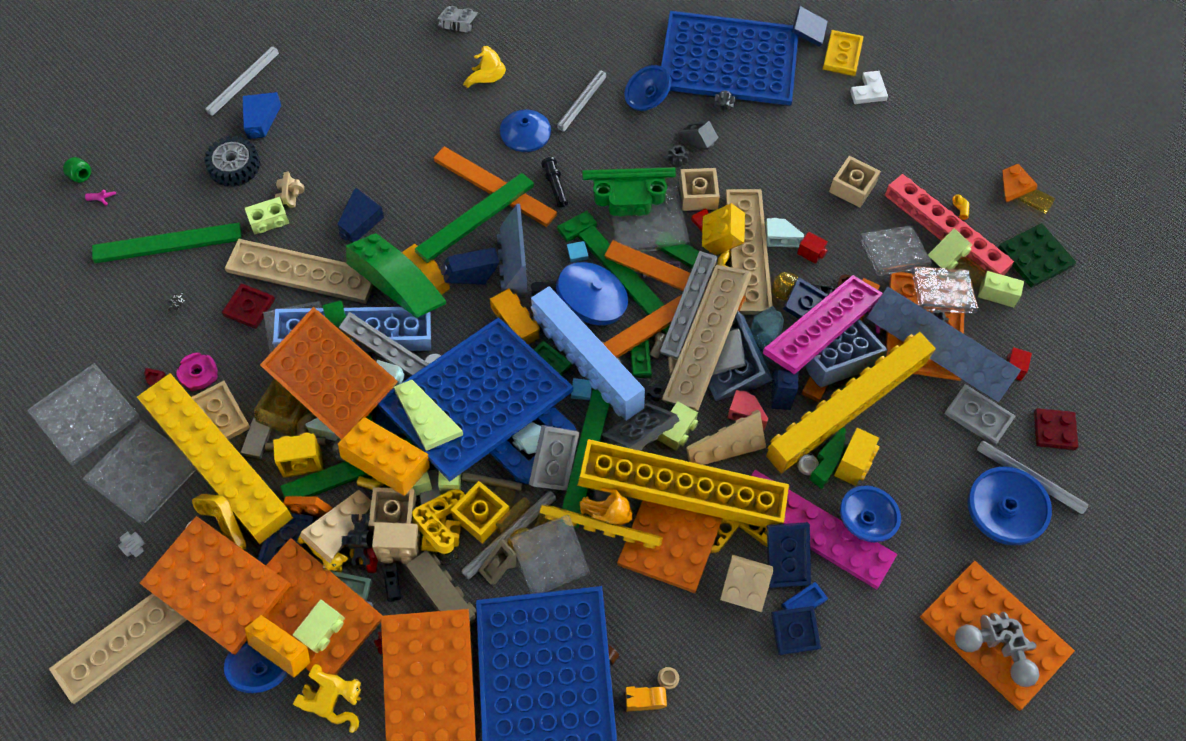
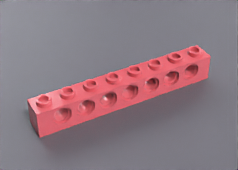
M901 174L888 185L885 196L942 241L954 228L972 244L970 247L972 250L967 256H962V258L983 275L987 271L1005 275L1010 270L1014 261L1008 255L1000 251L994 244L986 240L980 233L972 229L938 200L926 193L924 189H921L910 178Z

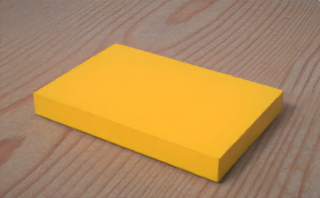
M831 30L822 70L855 76L864 36Z

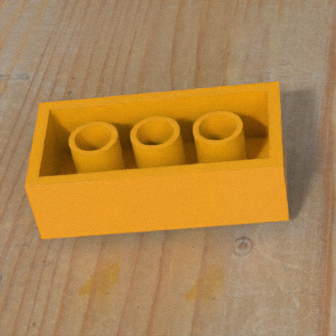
M365 417L338 443L340 457L404 496L430 468L429 457L426 452Z

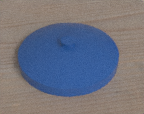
M587 262L573 263L565 267L557 279V295L580 320L593 325L612 324L618 321L627 309L628 296L623 284L613 273L599 265Z
M1013 467L989 469L975 480L968 494V509L973 522L982 533L996 542L1014 546L1030 543L1042 535L1050 523L1052 505L1048 493L1036 478L1020 469Z

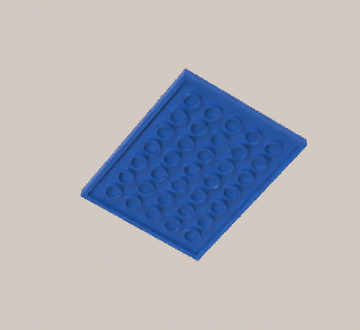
M670 11L661 66L670 74V91L709 96L719 95L721 91H729L731 96H735V99L791 106L798 35L792 33L793 25Z
M498 317L404 381L413 380L463 431V436L426 451L394 388L389 391L377 406L417 448L428 454L429 461L450 482L574 390L567 380Z
M602 586L476 600L482 741H617Z

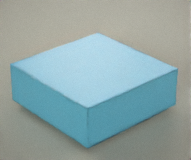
M584 241L567 244L570 262L588 259Z
M573 378L572 386L574 391L571 393V398L590 400L592 386L589 380Z

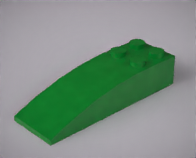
M377 233L346 245V264L414 317L418 318L446 304L444 297L423 272L402 252Z

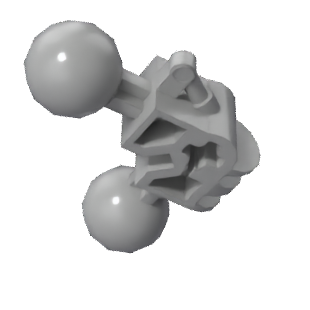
M1001 612L999 615L992 613L989 617L982 615L980 620L981 630L973 625H964L956 630L955 643L964 652H974L984 642H987L989 648L995 647L1002 642L1004 643L1001 649L1003 656H1011L1014 662L1010 670L1013 681L1021 687H1030L1038 681V667L1034 662L1026 659L1024 651L1034 650L1036 643L1030 642L1024 636L1020 622L1010 619L1005 612Z

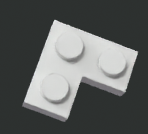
M880 71L863 72L862 79L865 86L851 87L850 93L854 104L887 101L888 94Z

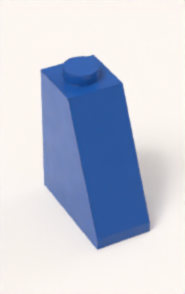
M277 92L243 96L244 130L248 139L266 137L281 107Z

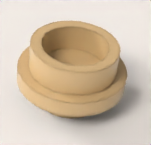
M665 667L658 673V683L667 690L673 689L678 685L679 674L675 669Z

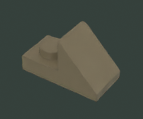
M501 540L478 571L491 585H494L507 569L517 566V554L504 540Z

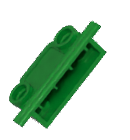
M675 167L582 170L583 180H593L594 202L598 206H609V213L611 215L623 217L648 215L651 213L652 204H662L665 201L667 192L665 178L676 177Z

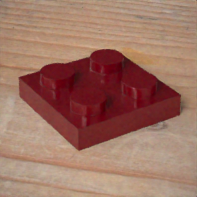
M241 283L222 311L224 317L257 329L275 301L273 295Z
M1035 409L1036 446L1076 450L1078 448L1075 412Z

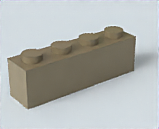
M426 550L406 564L408 572L437 611L469 609L470 625L476 622V609L470 602L466 603L464 601L462 590L458 586L454 587L450 582L452 577L447 570L442 571L439 565L441 563L435 554L430 555Z

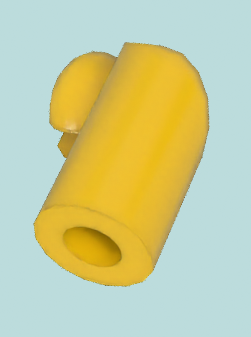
M959 194L954 195L952 201L954 206L960 210L959 218L962 220L968 219L969 202Z
M730 250L723 252L718 257L717 265L726 266V262L731 258Z
M360 476L357 480V486L370 490L385 485L375 478L369 479Z

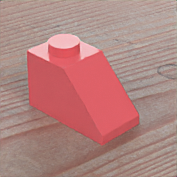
M736 390L727 418L736 421L751 415V412L758 409L761 413L763 430H765L768 421L767 415L754 395L747 391Z

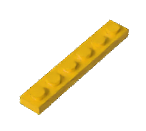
M547 504L542 505L540 513L545 514V518L549 520L563 519L565 520L564 524L570 526L581 524L584 525L583 529L592 532H595L596 529L604 531L603 535L614 538L616 535L623 536L624 541L635 543L636 540L644 542L643 546L652 549L662 544L663 537L607 523L590 516Z

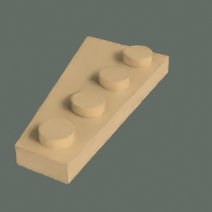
M757 409L751 412V415L736 420V423L729 427H723L714 435H708L686 447L689 462L705 465L766 448L760 411Z
M360 490L356 491L301 531L300 537L328 563H331L337 552L343 547L342 536H347L350 530H354L351 515L359 514V521L361 522L362 514H367L371 508V500Z

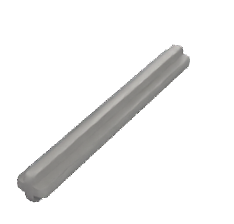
M602 70L597 72L558 122V130L563 132L567 129L605 80L606 72Z

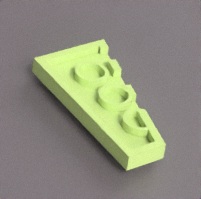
M413 380L394 387V391L426 451L463 436V431Z

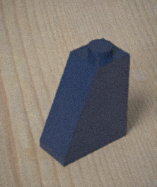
M355 188L338 222L339 235L342 239L348 240L351 243L358 241L384 218L382 207Z
M488 248L447 257L441 266V274L444 277L445 283L485 285L500 263L496 249Z
M777 370L772 373L771 409L791 410L798 391V372L793 374L790 371Z

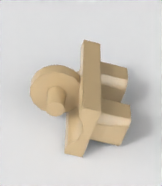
M284 172L283 178L277 180L276 183L277 188L282 193L275 194V198L280 197L282 205L287 204L290 208H294L296 197L304 192V185L300 183V180L293 179L289 172Z

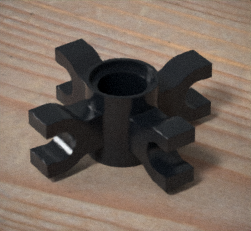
M352 514L351 520L354 524V530H350L347 536H342V545H348L349 549H354L352 565H359L360 557L363 559V565H370L367 549L372 548L374 536L372 530H367L370 514H362L361 522L359 521V514Z

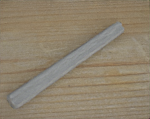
M273 46L270 47L205 108L206 112L213 116L279 54L278 50Z
M982 441L977 448L979 452L1004 467L1017 468L1032 475L1042 484L1049 495L1080 514L1087 510L1088 504L987 442Z
M548 491L462 569V574L467 579L473 577L501 540L509 544L541 514V506L544 504L551 505L556 501V496L551 491Z

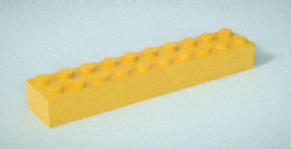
M921 332L915 336L909 335L903 341V345L893 347L887 357L881 356L874 363L875 366L865 368L860 373L861 376L859 378L849 380L843 390L837 389L831 395V399L827 402L825 400L821 401L816 406L815 411L805 413L801 417V421L797 424L794 422L786 428L787 432L783 435H776L770 441L771 445L768 447L769 450L766 457L781 474L797 463L802 456L809 454L842 427L926 365L936 348Z
M171 373L137 396L143 407L217 495L224 496L227 499L233 514L259 544L293 519L287 507Z
M590 439L587 441L577 485L602 491V488L616 489L622 496L767 528V525L784 523L789 484Z

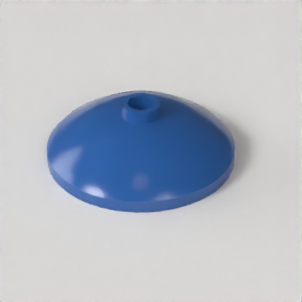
M659 65L646 66L637 71L629 79L625 88L624 96L627 104L637 111H646L659 105L670 91V74L664 67Z
M518 110L504 118L500 125V136L504 144L509 148L519 152H531L540 149L548 142L551 136V126L548 119L537 111Z
M859 486L847 492L842 499L840 505L841 519L845 527L859 539L874 543L883 542L893 537L898 531L901 524L900 509L895 500L885 491L873 486Z
M247 641L236 655L229 652L224 663V673L228 683L236 690L245 693H260L272 689L281 683L288 674L249 646Z

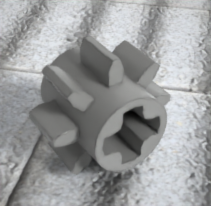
M127 531L120 537L121 543L118 547L127 557L130 555L137 557L144 552L142 546L146 543L136 532L130 535Z

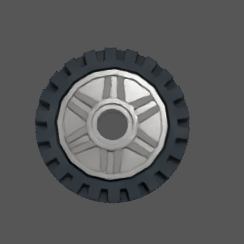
M228 136L225 141L223 138L219 139L220 143L215 141L213 143L214 147L209 146V151H206L204 161L210 177L215 182L217 181L218 184L222 185L223 183L224 186L228 187L230 183L231 187H235V183H238L240 186L242 181L247 183L249 182L248 178L253 179L254 174L258 173L260 168L259 156L256 148L249 140H245L243 137L238 139L237 136H233V139Z

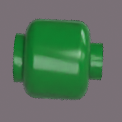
M71 157L64 163L63 172L72 181L82 183L90 177L91 167L81 158Z

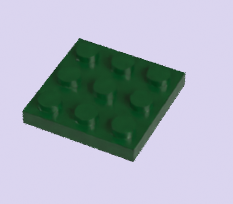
M1043 223L998 246L1000 251L1014 261L1012 266L1031 288L1076 264V261Z

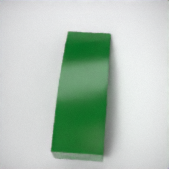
M844 427L836 433L817 455L816 459L819 465L814 469L809 480L820 489L829 481L841 457L846 433Z

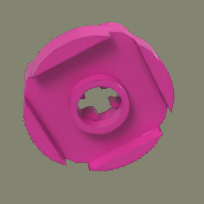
M192 353L184 357L180 362L179 370L177 368L176 372L181 384L190 391L204 389L218 378V369L213 358L209 355H201V353ZM197 368L202 370L199 374H192L195 373L194 370Z

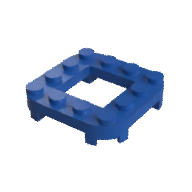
M554 406L536 418L544 426L576 430L575 426ZM507 440L490 452L515 477L516 482L529 484L535 456L528 461Z

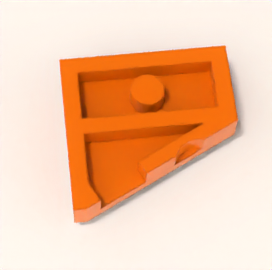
M1019 164L1002 170L1005 202H1009L1037 189V183Z
M285 496L283 502L285 506L290 508L292 513L320 518L333 509L318 497Z

